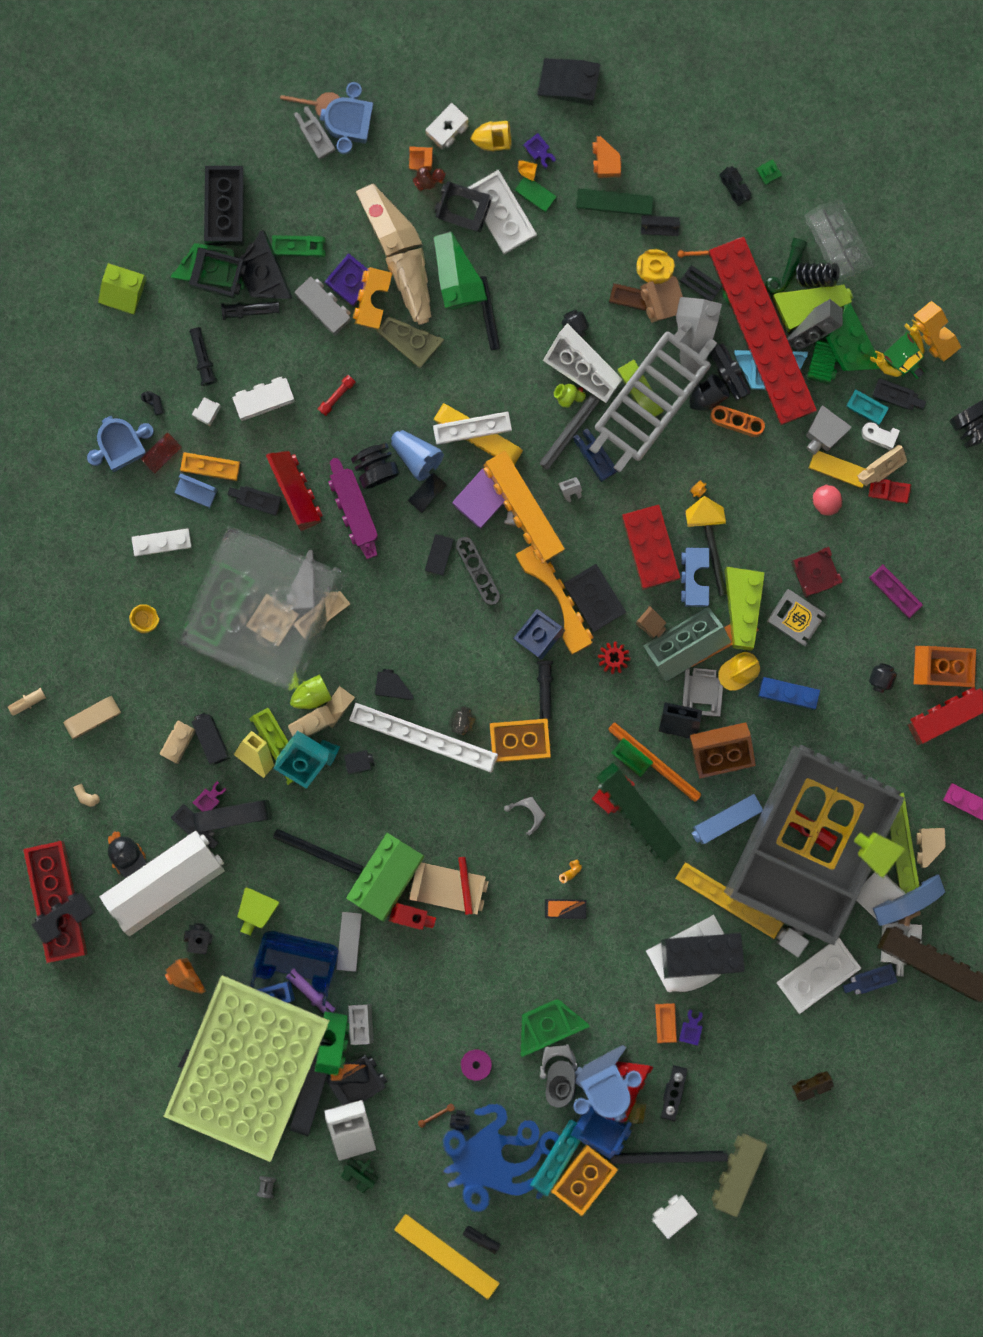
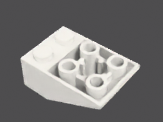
M362 1100L325 1111L339 1161L376 1150Z

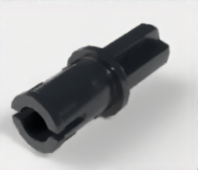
M471 1226L465 1228L463 1236L477 1243L478 1247L481 1246L494 1255L500 1248L501 1243L486 1236L487 1233L483 1234Z

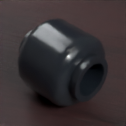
M575 309L563 315L564 319L561 322L563 328L568 323L580 337L586 335L585 331L588 330L589 323L582 311Z
M880 663V665L873 668L869 683L874 686L873 690L884 693L885 690L893 688L897 673L894 671V667Z

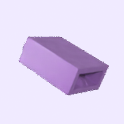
M483 468L452 502V505L479 529L485 526L502 507L503 501H505L501 494L498 495L493 487L495 483L486 476Z

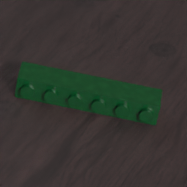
M613 762L595 777L599 782L598 788L604 794L608 793L610 795L608 798L610 803L614 807L618 805L621 809L618 813L625 821L629 819L631 822L629 824L630 828L635 833L639 832L641 834L639 839L645 846L649 845L652 848L649 851L656 859L660 858L665 863L682 848L623 772Z

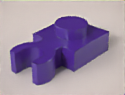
M538 133L523 144L525 150L535 161L538 158L541 159V165L545 169L548 168V165L545 163L546 159H551L553 163L555 162L554 155L547 153L550 147Z
M689 1010L687 1014L689 1023L683 1022L679 1041L698 1045L702 1026H698L697 1023L702 1019L703 1014L699 1012L697 1018H692V1010Z

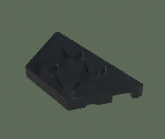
M262 230L258 233L259 236L253 244L251 243L248 246L245 254L240 257V259L244 260V265L247 266L243 280L248 292L254 298L291 299L293 298L267 234Z

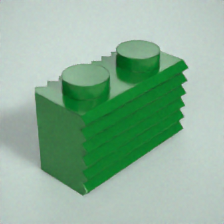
M820 340L815 342L807 376L808 380L825 384L835 380L837 369H834L835 361L838 362L828 342Z

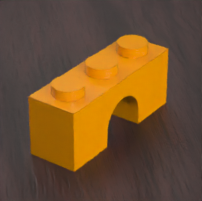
M371 267L363 272L362 282H364L363 290H359L357 297L360 303L359 307L355 308L353 314L355 324L379 329L383 310L377 309L372 305L371 296L375 291L388 292L392 277L391 272Z
M929 302L914 314L917 321L915 325L924 334L922 338L930 346L929 351L933 357H939L945 361L961 348L955 334L946 327H943L948 323V320L943 310L935 303Z

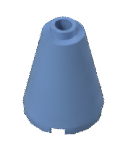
M404 430L395 432L391 437V445L418 481L428 478L431 475L428 472L432 468L436 470L444 457L441 449Z

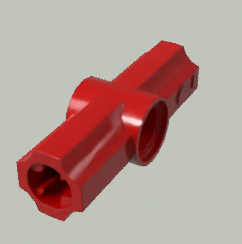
M795 810L796 815L811 822H815L806 817L805 815H803L802 813H800L799 811ZM794 822L789 823V826L800 832L803 836L807 838L812 837L805 832L803 826ZM822 827L815 843L830 851L838 837Z

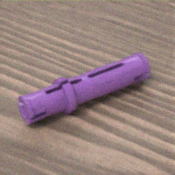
M295 969L291 971L296 977L295 979L290 974L286 976L312 1002L311 1004L313 1006L316 1005L321 1012H329L326 1010V1007L331 1012L336 1009L323 998L324 995L322 993L319 994Z

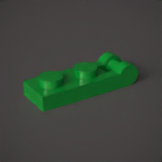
M272 235V249L275 256L325 257L324 244L326 243V237ZM315 243L316 249H310V244Z

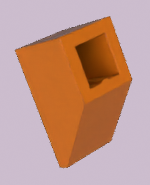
M597 136L596 142H593V154H597V161H593L594 172H597V178L620 177V154L601 136Z

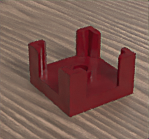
M829 547L791 562L805 598L843 583L831 559L832 553Z

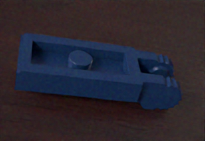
M588 429L583 430V435L590 443L586 446L579 435H575L573 440L599 480L603 482L618 471L613 468L615 465L602 446L595 454L589 450L596 439Z

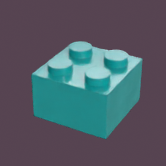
M297 730L278 755L274 769L307 789L326 764L330 750Z

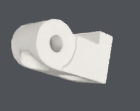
M870 422L864 425L861 434L866 441L891 450L900 430L892 428L891 432L879 428L875 423Z

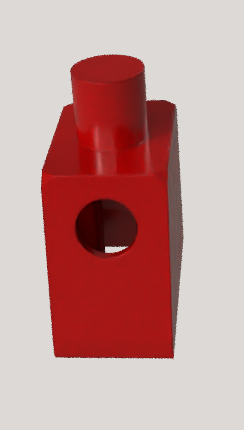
M396 903L391 910L389 921L422 930L423 926L433 929L436 917L428 916L425 910ZM414 915H417L416 921L412 920Z

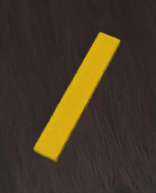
M686 862L675 878L775 939L784 924L780 920L730 898L724 892L726 888L724 885Z
M407 1214L404 1215L394 1229L485 1298L489 1299L500 1284Z

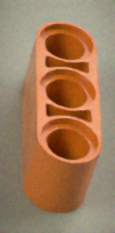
M716 406L710 415L711 421L714 424L752 437L760 436L765 429L762 419L725 406ZM716 411L723 412L724 419H716L714 413ZM733 418H741L743 422L742 425H734L732 421ZM751 424H759L761 430L758 432L752 431Z

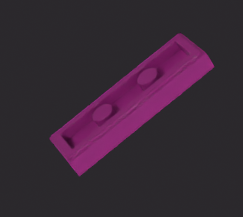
M883 564L869 577L908 618H911L923 606Z

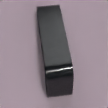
M262 800L194 813L193 819L195 830L199 833L271 820L272 813L269 800Z

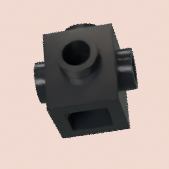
M195 923L194 925H189L188 930H185L184 942H186L187 952L206 954L207 946L212 943V934L205 924Z

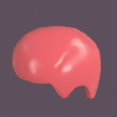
M823 485L814 492L813 504L820 514L831 516L842 507V496L834 486Z

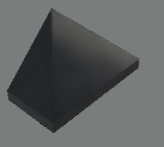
M432 473L408 501L423 513L444 490L447 484L435 473Z

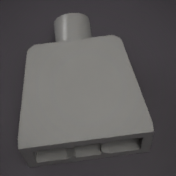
M822 405L806 434L812 440L807 446V450L812 454H816L820 448L829 451L848 433L851 426Z

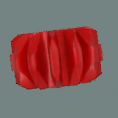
M614 642L613 648H611L610 643H606L608 651L601 647L600 651L605 655H598L599 659H604V661L599 663V666L606 664L605 672L610 667L611 674H614L615 668H617L618 673H622L620 665L623 668L628 667L623 661H630L629 657H624V655L629 653V650L621 651L625 645L622 644L618 649L617 642ZM611 653L612 655L614 653L618 654L617 659L619 661L617 663L616 661L614 663L610 661L611 657L609 655Z

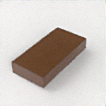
M613 283L609 303L646 311L647 307L641 296L640 289Z

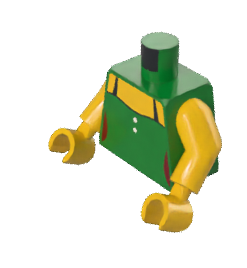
M912 319L913 326L911 328L907 323L905 324V328L910 331V334L907 331L884 353L875 351L877 359L870 357V360L877 363V366L883 373L895 377H904L910 371L916 379H919L925 373L918 364L923 360L925 350L921 334L915 325L917 323L915 320Z

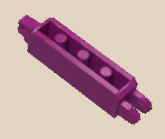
M333 458L330 461L333 474L330 475L331 480L328 483L332 492L336 491L338 495L335 501L339 510L343 508L345 516L342 517L346 527L350 526L352 533L349 536L352 544H357L358 548H361L366 559L377 556L375 541L378 538V534L353 471L348 468L343 469L341 461L338 458Z

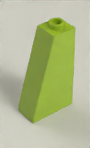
M836 285L834 287L777 293L773 295L772 299L787 332L795 330L814 308L831 299L843 308L845 304L852 303L851 299H853L850 289H846L845 285Z

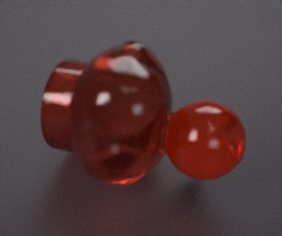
M422 167L417 170L416 177L412 180L419 191L424 189L431 190L435 187L436 182L442 184L446 175L442 169H436L431 175L427 167Z

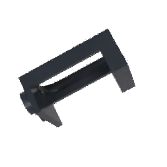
M447 181V184H444L441 189L442 198L436 204L434 213H436L435 217L481 233L493 196ZM458 195L480 202L474 220L451 213L447 208L449 198Z

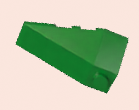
M453 232L435 236L434 243L440 287L445 308L455 310L486 301L487 296L483 281L465 255Z

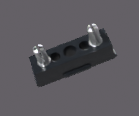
M673 1065L663 1096L664 1104L660 1118L671 1121L676 1120L679 1104L684 1092L687 1068ZM675 1081L679 1082L678 1087H674L673 1083ZM672 1090L678 1091V1095L676 1097L670 1096V1092ZM670 1100H674L673 1106L669 1105Z

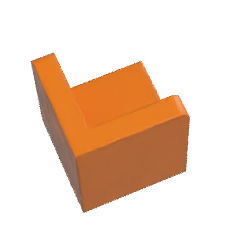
M410 147L409 169L432 170V148Z

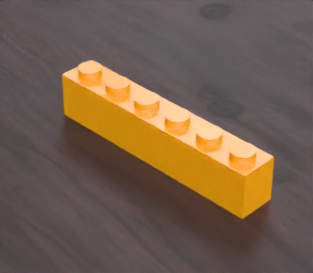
M503 451L486 461L484 464L485 468L483 469L484 473L495 483L493 487L498 495L501 494L504 498L503 504L505 508L513 513V520L518 528L521 527L524 531L523 537L528 544L531 543L533 546V553L536 559L545 563L562 553L565 548L507 452Z

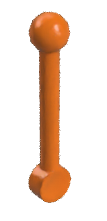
M680 250L677 255L682 258L691 255H709V252H684Z

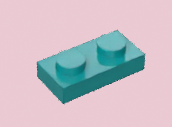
M856 389L846 405V408L877 425H880L889 409Z

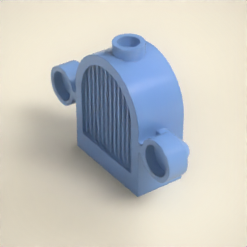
M351 82L347 85L346 93L349 98H337L330 102L326 109L321 110L320 120L324 121L327 131L333 137L339 139L337 150L341 154H347L351 151V141L366 143L373 102L356 100L361 95L362 90L361 86L356 82Z
M109 416L102 420L103 424L97 434V441L101 450L90 451L87 455V460L91 465L98 466L102 463L103 457H105L111 470L115 472L147 455L139 438L150 439L154 434V429L150 424L144 423L135 431L127 421L113 419L112 416Z
M616 1065L580 1082L589 1099L580 1098L576 1100L574 1110L582 1115L586 1114L589 1108L593 1106L595 1111L602 1117L614 1118L616 1122L627 1117L625 1112L630 1105V1093L627 1087L639 1086L642 1081L641 1075L636 1071H631L627 1074L626 1079L623 1080Z

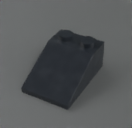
M544 58L537 95L593 106L601 64L584 60Z

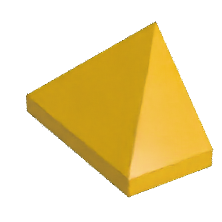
M703 496L685 511L688 527L726 524L724 508L706 496Z

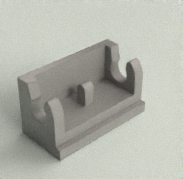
M372 1005L348 1006L350 1045L374 1043Z

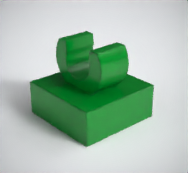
M773 159L756 168L765 186L782 177Z

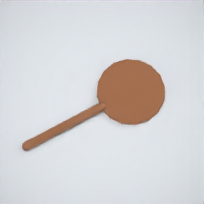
M332 92L322 94L316 102L280 96L282 100L315 105L319 116H321V110L326 109L330 102L340 98Z

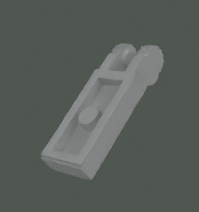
M306 106L304 112L310 121L304 123L298 112L294 113V117L316 156L321 160L334 152L335 148L317 118L313 116L308 106Z

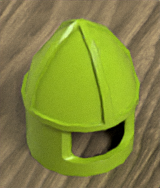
M320 674L307 681H303L296 688L291 697V706L298 709H313L332 700Z

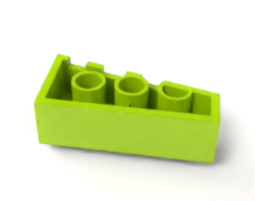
M726 567L724 571L732 647L752 651L755 645L765 572Z

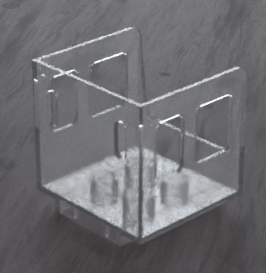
M228 527L186 621L188 623L179 644L286 690L297 688L304 678L347 574L339 568H332L244 529Z

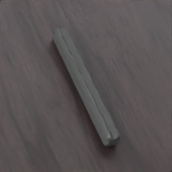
M593 394L589 396L540 461V465L544 469L548 470L601 399Z

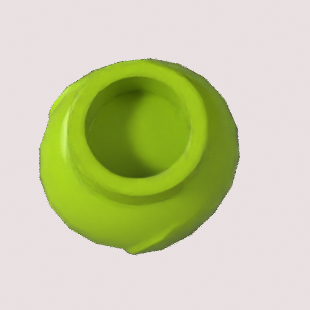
M559 384L554 391V397L565 408L571 407L574 400L576 402H583L586 397L583 388L579 387L577 389L573 384Z

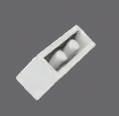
M282 377L271 380L272 383L268 385L262 383L254 386V390L248 392L242 390L235 393L236 396L232 398L240 420L244 421L295 402L287 378L282 379Z

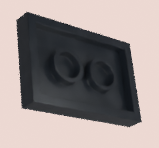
M597 564L563 583L593 633L626 613Z

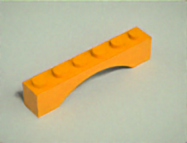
M531 545L515 554L525 573L541 580L556 596L564 618L565 632L563 633V641L571 655H574L591 645L593 636L589 629H584L582 625L584 620L580 613H575L572 608L574 602L571 597L564 594L563 589L565 587L560 578L556 580L553 574L556 571L551 562L542 563L541 560L538 561L533 553L534 548Z

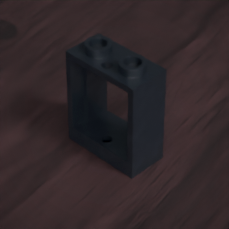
M199 248L189 285L195 289L235 299V296L240 294L242 284L239 282L241 276L244 277L247 266L244 265L243 259ZM207 257L237 265L231 291L200 283Z
M205 713L195 716L192 725L209 764L214 766L230 759L213 717Z

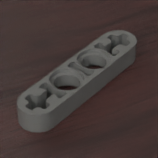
M468 537L460 538L457 541L456 548L483 601L487 605H495L499 601L500 594L473 541ZM461 542H469L468 549L470 553L474 550L475 554H470L464 558L463 555H467L465 549H460ZM474 557L479 560L478 567L471 568L468 565L470 558ZM481 574L488 577V582L485 585H480L477 582V577ZM490 584L493 587L489 588L492 594L496 593L497 595L494 597L495 601L493 602L490 599H486L488 596L486 590L484 592L481 591V589L487 588Z

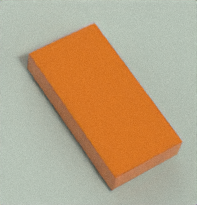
M675 1003L655 1004L657 1043L677 1042Z

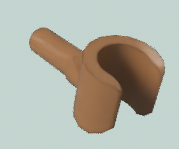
M920 911L900 919L898 924L910 926V920L921 914Z

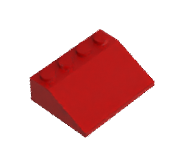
M289 451L267 454L268 462L300 531L321 523L320 517L323 515L319 506L315 507L312 502L315 497L311 488L307 490L304 483L307 480L303 471L299 473L296 467L299 465L295 454L291 455Z

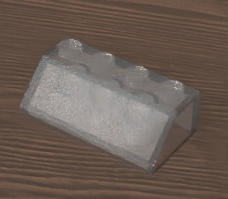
M841 199L821 204L804 215L807 225L823 253L824 260L827 263H831V265L837 263L839 266L840 276L838 283L853 278L874 267Z

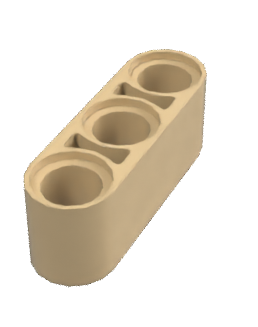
M110 696L65 720L63 723L71 738L75 739L80 734L83 735L96 728L97 725L99 726L114 718V716H118L121 714V711L114 698Z

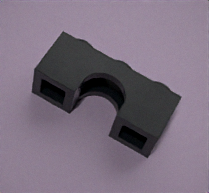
M75 892L67 897L69 901L63 905L61 902L51 908L52 912L45 915V913H42L34 918L36 922L32 926L44 944L63 934L59 928V919L62 915L70 914L77 923H80L96 913L84 893L78 894V892Z

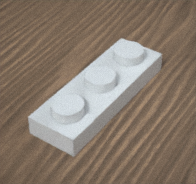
M188 528L132 537L134 556L192 548Z

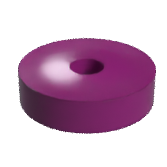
M470 1050L461 1060V1070L470 1080H482L491 1071V1059L482 1050ZM475 1061L480 1063V1067L477 1069L472 1066Z

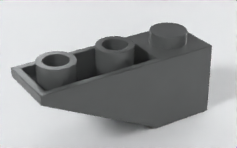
M831 299L815 307L787 338L789 344L800 351L842 326L843 309Z

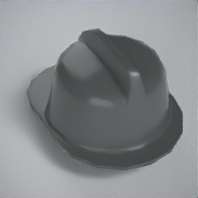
M557 1061L552 1064L547 1076V1102L553 1107L560 1108L566 1106L576 1094L575 1071L566 1061Z

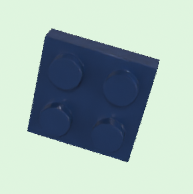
M536 609L513 639L542 660L565 632V629Z

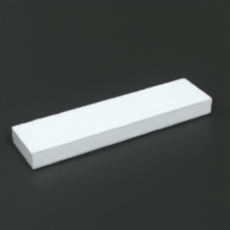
M508 412L433 425L436 445L512 431Z

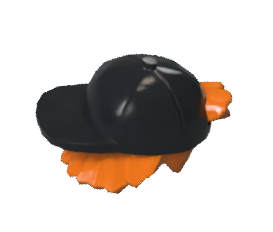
M116 831L113 832L112 836L108 837V857L112 867L116 868L118 874H122L127 878L146 865L145 853L142 852L140 845L131 838L121 836L120 832Z

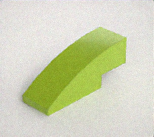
M635 360L618 369V374L625 385L639 368ZM642 375L639 381L652 390L646 378ZM635 387L629 392L633 400L654 417L664 412L659 405Z

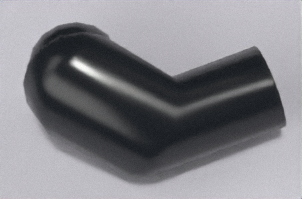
M151 391L141 394V400L153 406L155 416L164 414L159 395Z

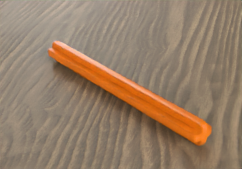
M613 723L609 727V732L620 741L625 738L652 760L651 766L691 800L696 802L701 797L700 792L618 724Z

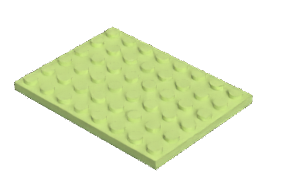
M222 975L164 1117L271 1162L329 1020Z

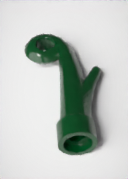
M793 237L790 245L791 251L782 280L777 277H770L765 283L766 290L770 294L783 292L789 285L794 273L796 276L797 265L801 263V257L808 242ZM772 282H775L778 287L772 288Z

